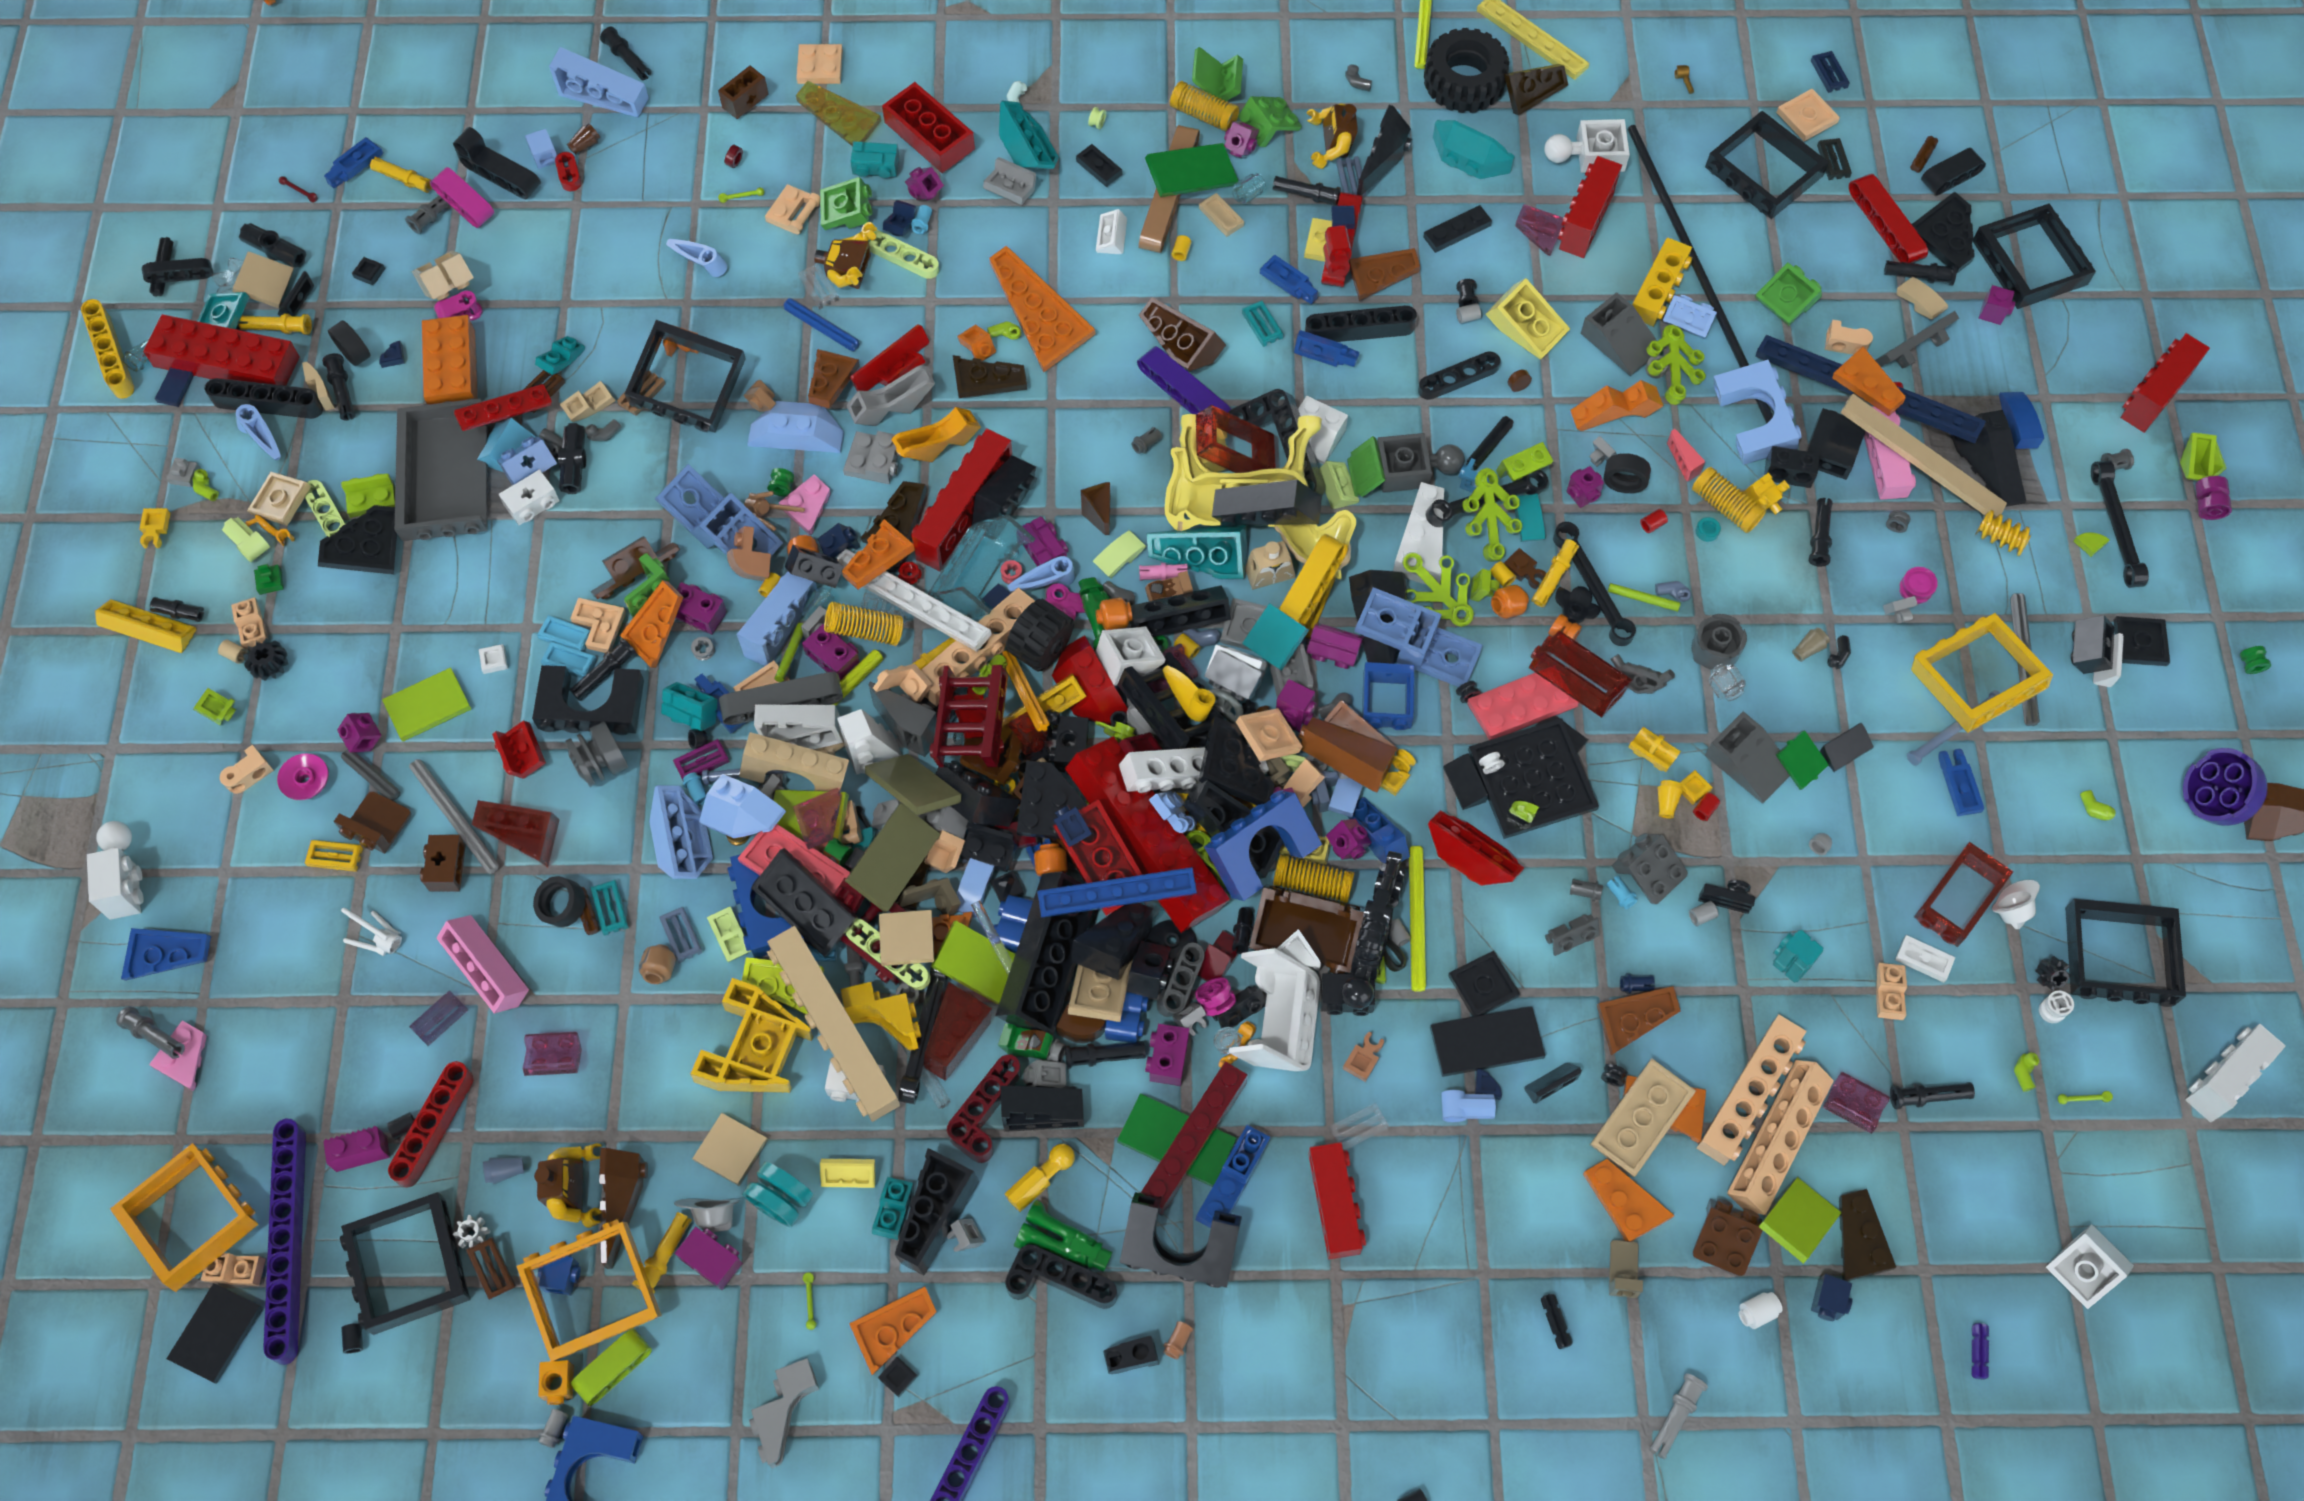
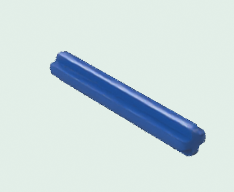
M788 298L784 302L783 306L787 312L845 348L855 351L860 344L857 338L792 298Z

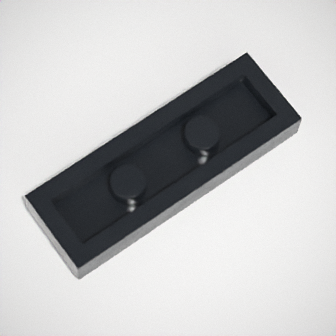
M1479 205L1425 231L1423 238L1436 253L1490 227L1492 219Z

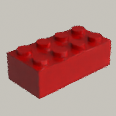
M916 82L882 105L884 123L941 173H944L975 150L973 131Z
M1600 156L1596 157L1594 164L1589 163L1585 173L1586 178L1585 180L1582 179L1579 184L1578 195L1574 196L1569 207L1571 210L1569 213L1566 212L1561 225L1565 227L1561 228L1558 239L1561 240L1559 250L1585 258L1615 193L1622 164Z
M2187 333L2180 340L2175 339L2167 349L2170 353H2163L2156 362V366L2150 369L2144 377V381L2139 383L2131 393L2133 396H2130L2122 408L2126 410L2120 418L2145 433L2191 376L2210 347Z
M1099 799L1078 810L1092 834L1071 847H1068L1056 824L1052 825L1085 883L1142 875ZM1122 906L1103 908L1101 910L1107 916Z

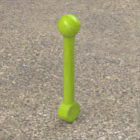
M759 187L754 191L730 195L721 193L718 199L721 203H725L728 199L751 195L763 196L764 189Z
M2105 1091L2101 1095L2066 1096L2065 1094H2060L2057 1101L2063 1105L2071 1101L2102 1100L2108 1103L2113 1099V1095L2109 1091Z
M807 1272L803 1275V1281L806 1284L808 1310L806 1328L813 1330L817 1325L813 1318L812 1283L814 1276L812 1273Z

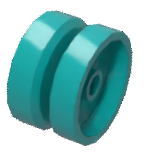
M764 1162L757 1172L758 1179L764 1185L758 1182H750L742 1195L771 1219L792 1228L799 1218L798 1210L792 1204L798 1207H806L814 1195L809 1188L783 1169L769 1162Z

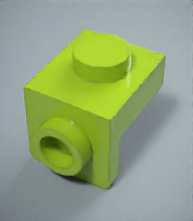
M207 688L193 710L221 725L224 720L229 721L236 711L233 707L235 700L232 698L228 700Z

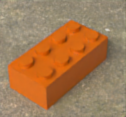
M462 315L422 320L423 392L426 403L439 404L446 401L455 402L471 398L478 399L475 329L469 316Z

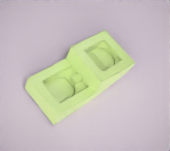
M1128 530L1106 547L1093 562L1112 579L1127 562L1131 564L1147 546Z
M727 907L707 917L727 962L752 952L751 950H746L743 939L744 934L731 907Z

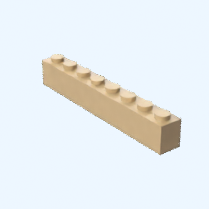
M793 926L768 940L767 942L771 949L767 951L769 958L774 966L779 963L783 970L779 973L786 986L792 985L795 990L792 997L799 1008L804 1006L808 1012L804 1017L810 1028L818 1029L820 1036L817 1039L824 1051L829 1049L833 1057L830 1061L837 1073L842 1071L846 1079L842 1082L849 1094L855 1093L859 1099L855 1104L863 1117L868 1115L870 1120L874 1122L899 1107L900 1104L897 1096L797 928Z

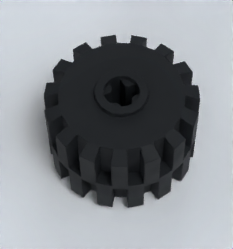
M1037 599L1015 621L1008 635L1006 650L1035 671H1043L1065 649L1074 629V620L1045 599Z

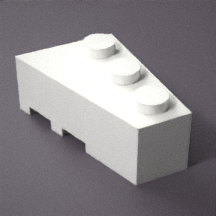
M755 705L754 726L759 735L813 750L843 743L837 719L840 717V714L835 705Z
M862 709L837 718L845 748L856 775L860 773L865 774L866 765L902 756L893 732L890 730L886 731L881 723L877 724L874 718Z

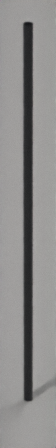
M1631 125L1627 130L1681 243L1692 247L1689 255L1693 257L1691 265L1710 305L1714 307L1713 311L1717 312L1716 318L1740 368L1748 366L1749 363L1636 126ZM1755 399L1767 424L1773 418L1771 409L1767 403Z

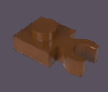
M1520 548L1504 562L1516 575L1517 580L1521 582L1526 578L1528 584L1533 589H1537L1539 586V582L1534 578L1543 580L1546 575L1545 571L1535 569L1537 562Z

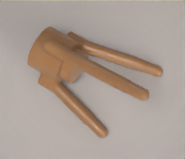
M773 491L757 494L750 493L744 503V506L772 531H775L776 527L760 517L766 514L769 509L793 512L805 511L802 507L768 503L765 497L774 495Z

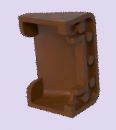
M1266 884L1262 890L1249 948L1254 949V951L1277 949L1299 929L1320 962L1330 968L1329 972L1333 974L1350 973L1365 908Z

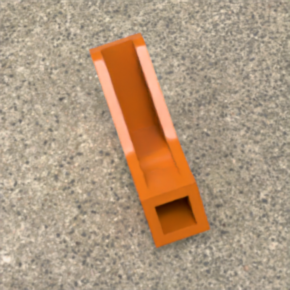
M1640 380L1624 392L1606 385L1570 411L1577 429L1584 431L1624 416L1636 415L1646 418L1664 405L1657 387Z

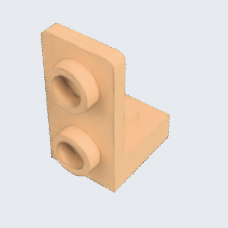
M914 663L882 671L878 675V681L873 689L878 692L900 686L913 702L918 703L922 701L934 684Z

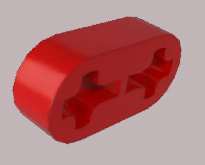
M570 152L559 153L555 158V164L561 185L566 191H575L581 186V178L575 157ZM564 162H568L569 167L565 168ZM568 176H572L571 182H568Z

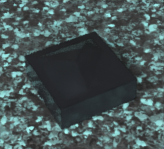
M1014 871L990 881L1000 903L1001 901L1006 902L1008 895L1016 897L1024 895V891Z

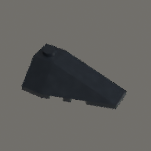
M1393 105L1388 106L1383 116L1378 137L1374 139L1370 156L1367 157L1359 178L1357 195L1362 196L1402 159L1405 151L1409 152L1413 141L1412 138H1409L1411 128Z
M2003 410L1980 413L1975 416L1986 421L1976 443L1950 434L1958 454L1961 457H1965L1972 465L1971 470L1982 477L1986 482L1985 487L2007 503L2005 507L2026 503L2012 433Z

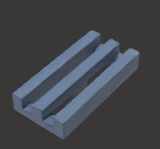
M1355 156L1353 160H1350V157H1346L1345 161H1341V158H1338L1336 166L1342 192L1357 195L1352 166L1355 168L1359 183L1362 173L1359 157ZM1343 167H1347L1352 192L1348 191Z
M683 907L659 917L678 963L684 962L683 959L693 958L695 954L700 955L703 953ZM681 914L694 945L692 949L688 946L676 918L677 915ZM666 920H672L685 952L680 953Z

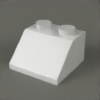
M1306 396L1298 410L1300 416H1317L1322 419L1321 429L1309 439L1316 461L1324 464L1346 431L1348 415Z
M1147 627L1102 630L1095 652L1114 686L1118 684L1125 668L1133 666L1139 675L1154 671L1164 664L1166 660Z
M2092 1224L2071 1241L2046 1266L2087 1309L2125 1279L2134 1267Z

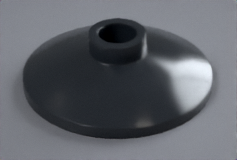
M1165 920L1152 928L1146 942L1171 947L1170 958L1174 959L1178 950L1188 943H1197V938L1191 928L1181 933L1172 920ZM1169 938H1175L1176 943L1169 944L1167 940ZM1190 951L1185 952L1186 959L1191 961L1194 957L1193 953Z

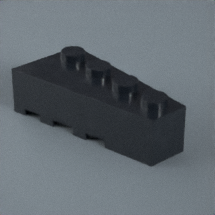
M1208 780L1195 783L1183 804L1186 810L1211 837L1227 831L1231 828L1230 825L1234 821L1251 814V809ZM1272 826L1260 829L1253 836L1249 846L1250 862L1259 879L1266 878L1283 844L1279 833Z

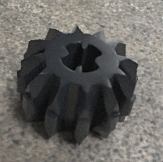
M266 638L263 643L256 640V646H248L249 653L243 654L246 661L244 666L247 671H250L254 678L260 677L264 681L269 676L276 679V673H284L283 666L288 665L287 651L276 640L271 642L270 639Z

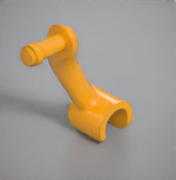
M257 514L254 519L245 522L248 527L258 522L265 531L275 536L282 546H284L283 541L286 537H289L292 542L295 540L287 529L277 530Z
M1248 1021L1241 1024L1238 1033L1243 1036L1236 1047L1246 1046L1247 1042L1251 1040L1256 1032L1255 1025ZM1228 1054L1220 1059L1218 1065L1221 1068L1225 1061L1232 1064L1238 1057Z

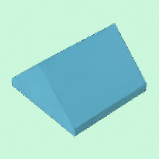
M512 418L496 423L477 460L486 462L488 467L503 472L497 460L502 458L500 455L508 449L513 448L515 450L522 446L521 442L528 437L533 436L535 438L536 436ZM526 455L523 456L524 461L522 463L524 464L528 459Z

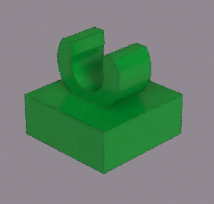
M265 564L257 566L258 569L254 570L256 590L259 595L284 590L282 571L279 565L269 566Z

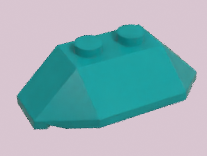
M1002 100L1000 103L999 137L1011 156L1013 163L1029 169H1054L1059 156L1041 125L1031 114L1023 110L1020 102Z
M1437 120L1435 122L1433 139L1442 162L1478 179L1511 173L1515 156L1512 153H1508L1505 147L1497 140L1456 120Z

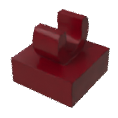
M844 878L834 895L853 913H856L865 897L845 882L846 878Z

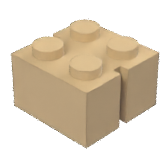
M450 251L434 259L435 266L428 262L411 271L425 296L431 299L436 298L437 300L449 296L450 293L448 291L453 288L460 290L470 285L469 281L474 278L461 254L455 251Z

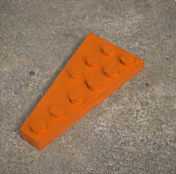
M1005 246L989 258L990 265L1043 373L1095 335V329L1010 248Z

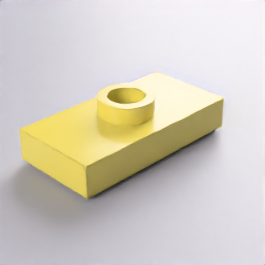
M1312 218L1304 258L1325 262L1323 247L1326 243L1325 232L1328 227H1332L1331 221Z
M821 1159V1187L875 1188V1159Z

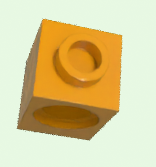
M568 1360L540 1362L538 1397L547 1401L548 1405L564 1404V1400L573 1399L571 1382L574 1379V1365ZM561 1377V1386L556 1390H551L552 1380Z

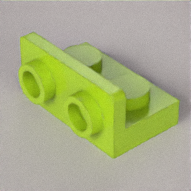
M1541 442L1502 460L1496 472L1500 479L1508 475L1512 481H1516L1552 464L1553 459L1544 443Z
M375 474L370 477L352 478L341 482L342 489L346 495L347 514L350 518L362 516L374 505L395 507V484L389 474Z

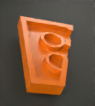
M1608 1159L1583 1173L1627 1242L1636 1240L1675 1216Z

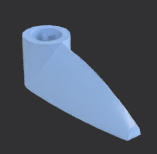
M669 239L666 243L667 246L681 256L703 266L712 277L723 275L727 269L725 260L712 247L678 239Z
M250 404L239 406L236 410L238 429L243 433L249 434L274 460H279L281 457L279 449L258 410Z
M1065 556L1054 558L1007 585L1010 592H1013L1019 587L1022 591L1044 587L1055 582L1065 586L1070 585L1075 580L1072 561Z

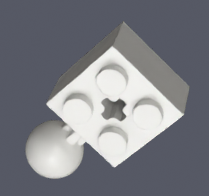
M1625 119L1581 120L1576 137L1577 142H1571L1563 134H1556L1551 136L1545 143V155L1554 163H1562L1571 155L1579 154L1581 173H1586L1589 163L1594 164L1597 156L1622 164L1621 172H1625L1630 155Z
M107 822L99 828L96 835L97 843L104 851L87 854L89 902L111 920L140 914L144 898L139 886V881L142 880L141 868L129 856L123 853L132 841L131 830L122 822Z

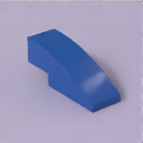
M2000 392L2001 408L2011 429L2015 449L2039 448L2044 440V434L2038 415L2029 398L2024 392Z

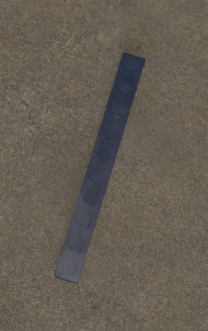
M1769 335L1764 337L1756 351L1755 357L1769 360L1770 363L1848 394H1855L1832 379L1834 372L1842 366L1840 363ZM1898 387L1905 395V400L1895 410L1896 413L1969 442L1976 443L1986 423L1985 420Z

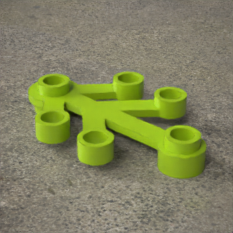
M1676 325L1666 326L1662 331V338L1658 341H1652L1646 348L1650 356L1657 357L1664 347L1669 346V353L1660 360H1653L1647 370L1652 376H1658L1670 364L1671 386L1665 392V398L1672 405L1680 404L1686 396V389L1681 385L1680 368L1695 385L1701 384L1706 378L1703 370L1694 369L1679 353L1680 348L1688 356L1689 362L1696 366L1705 358L1702 351L1693 350L1686 343L1683 331Z
M1485 468L1480 470L1475 477L1477 487L1470 497L1463 501V509L1468 513L1478 510V500L1484 494L1485 503L1473 520L1466 524L1465 531L1469 536L1479 535L1482 531L1481 525L1487 519L1489 543L1483 548V556L1487 561L1494 562L1501 560L1505 553L1503 545L1499 543L1497 519L1506 527L1507 532L1510 534L1518 533L1522 529L1521 521L1517 518L1512 519L1495 502L1494 494L1503 502V506L1507 510L1518 508L1520 501L1516 495H1509L1498 484V476L1494 470ZM1470 501H1471L1472 504H1473V507H1472V508L1469 506V502H1470ZM1512 523H1514L1516 526L1515 530L1512 527ZM1472 525L1475 527V532L1472 530Z
M1415 552L1407 553L1402 560L1403 567L1409 572H1415L1433 591H1416L1408 588L1407 593L1414 592L1415 597L1413 600L1407 601L1412 603L1416 601L1444 602L1449 609H1432L1430 606L1423 607L1442 614L1440 619H1450L1456 626L1463 627L1468 625L1474 616L1472 607L1467 604V589L1470 584L1469 575L1461 572L1455 577V583L1458 585L1456 602L1450 596L1451 568L1454 565L1453 558L1449 555H1443L1439 559V566L1441 567L1440 585L1422 566L1423 561L1420 555ZM1411 557L1416 559L1414 566H1409L1407 563ZM1445 558H1449L1451 561L1448 567L1442 565V561ZM1466 576L1467 582L1459 584V577ZM1459 610L1465 611V616L1463 618L1457 617V612Z

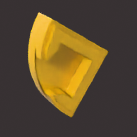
M1404 771L1388 772L1381 787L1396 796L1409 780L1410 774Z

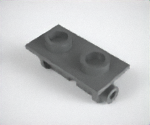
M1584 914L1569 922L1570 930L1564 924L1549 930L1548 934L1545 935V939L1548 944L1553 943V955L1556 956L1570 951L1572 948L1600 936L1598 917L1593 918L1591 914L1588 916Z

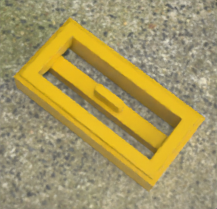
M311 840L305 864L308 867L357 872V862H360L361 857L359 855L362 853L363 847L355 844ZM315 848L353 852V854L315 851ZM313 857H314V858H323V859H333V860L350 861V863H348V862H339V861H329V860L313 859Z

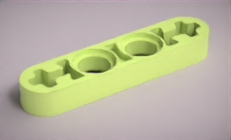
M879 230L874 231L876 241L871 240L869 242L871 253L923 278L932 279L938 275L939 264L934 256ZM888 246H895L897 248L894 252L885 251V248ZM907 255H914L916 257L913 261L904 260V257Z
M318 480L308 481L307 483L311 487L305 499L326 536L330 537L338 532L339 528L345 525V522L323 484ZM315 489L320 496L318 499L312 494V491ZM324 505L330 506L328 512L318 513L320 507ZM334 522L340 523L337 530H328L330 524Z
M857 919L847 931V937L881 964V954L873 953L871 949L872 944L880 940V932L864 920ZM856 927L859 929L862 928V931L867 936H869V938L866 941L860 935L855 936V932L853 930ZM915 963L912 966L911 964H904L898 969L892 968L891 965L884 966L915 990L925 989L930 983V973L920 963ZM909 968L917 974L922 972L923 980L921 982H914V978L907 972Z

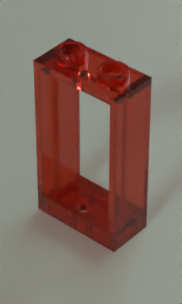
M1213 405L1196 414L1197 456L1235 473H1248L1276 468L1273 433ZM1217 428L1251 443L1252 458L1217 443Z
M1560 630L1553 637L1549 635L1541 646L1538 645L1530 656L1533 660L1528 667L1529 669L1601 718L1623 697L1632 682V679ZM1550 655H1555L1556 657L1564 661L1566 664H1568L1569 666H1571L1572 668L1586 676L1588 679H1590L1591 681L1605 689L1607 692H1603L1602 690H1600L1599 688L1585 680L1583 677H1581L1580 675H1578L1577 673H1575L1574 671H1572L1571 669H1569L1568 667H1566Z
M1969 842L1917 911L1914 918L1919 920L1923 927L1932 929L1939 934L1946 943L1959 947L2014 871ZM1962 863L1994 884V887L1964 929H1961L1930 907Z

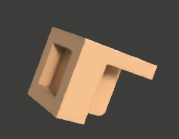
M942 830L939 832L941 835L926 855L924 862L937 870L948 873L956 867L965 840Z

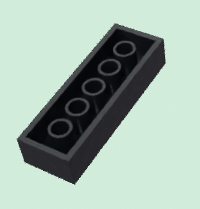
M1062 871L1042 874L1037 891L1082 883ZM1036 891L995 1016L1009 1024H1014L1018 1028L1040 1030L1053 1036L1076 963L1071 962L1073 940L1087 931L1093 910L1041 918Z

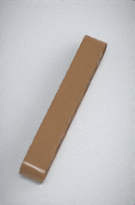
M1178 125L1169 151L1197 147L1200 130ZM1156 188L1141 231L1139 248L1158 253L1162 252L1181 194L1160 197Z

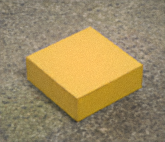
M1696 770L1680 782V788L1683 790L1682 795L1692 805L1696 804L1705 793H1709L1713 788Z

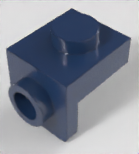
M896 200L893 206V213L883 221L882 230L888 231L895 236H904L912 228L911 222L915 219L916 206Z
M837 523L817 539L824 555L833 558L848 547L855 550L860 547L856 531L852 527H847L840 523Z

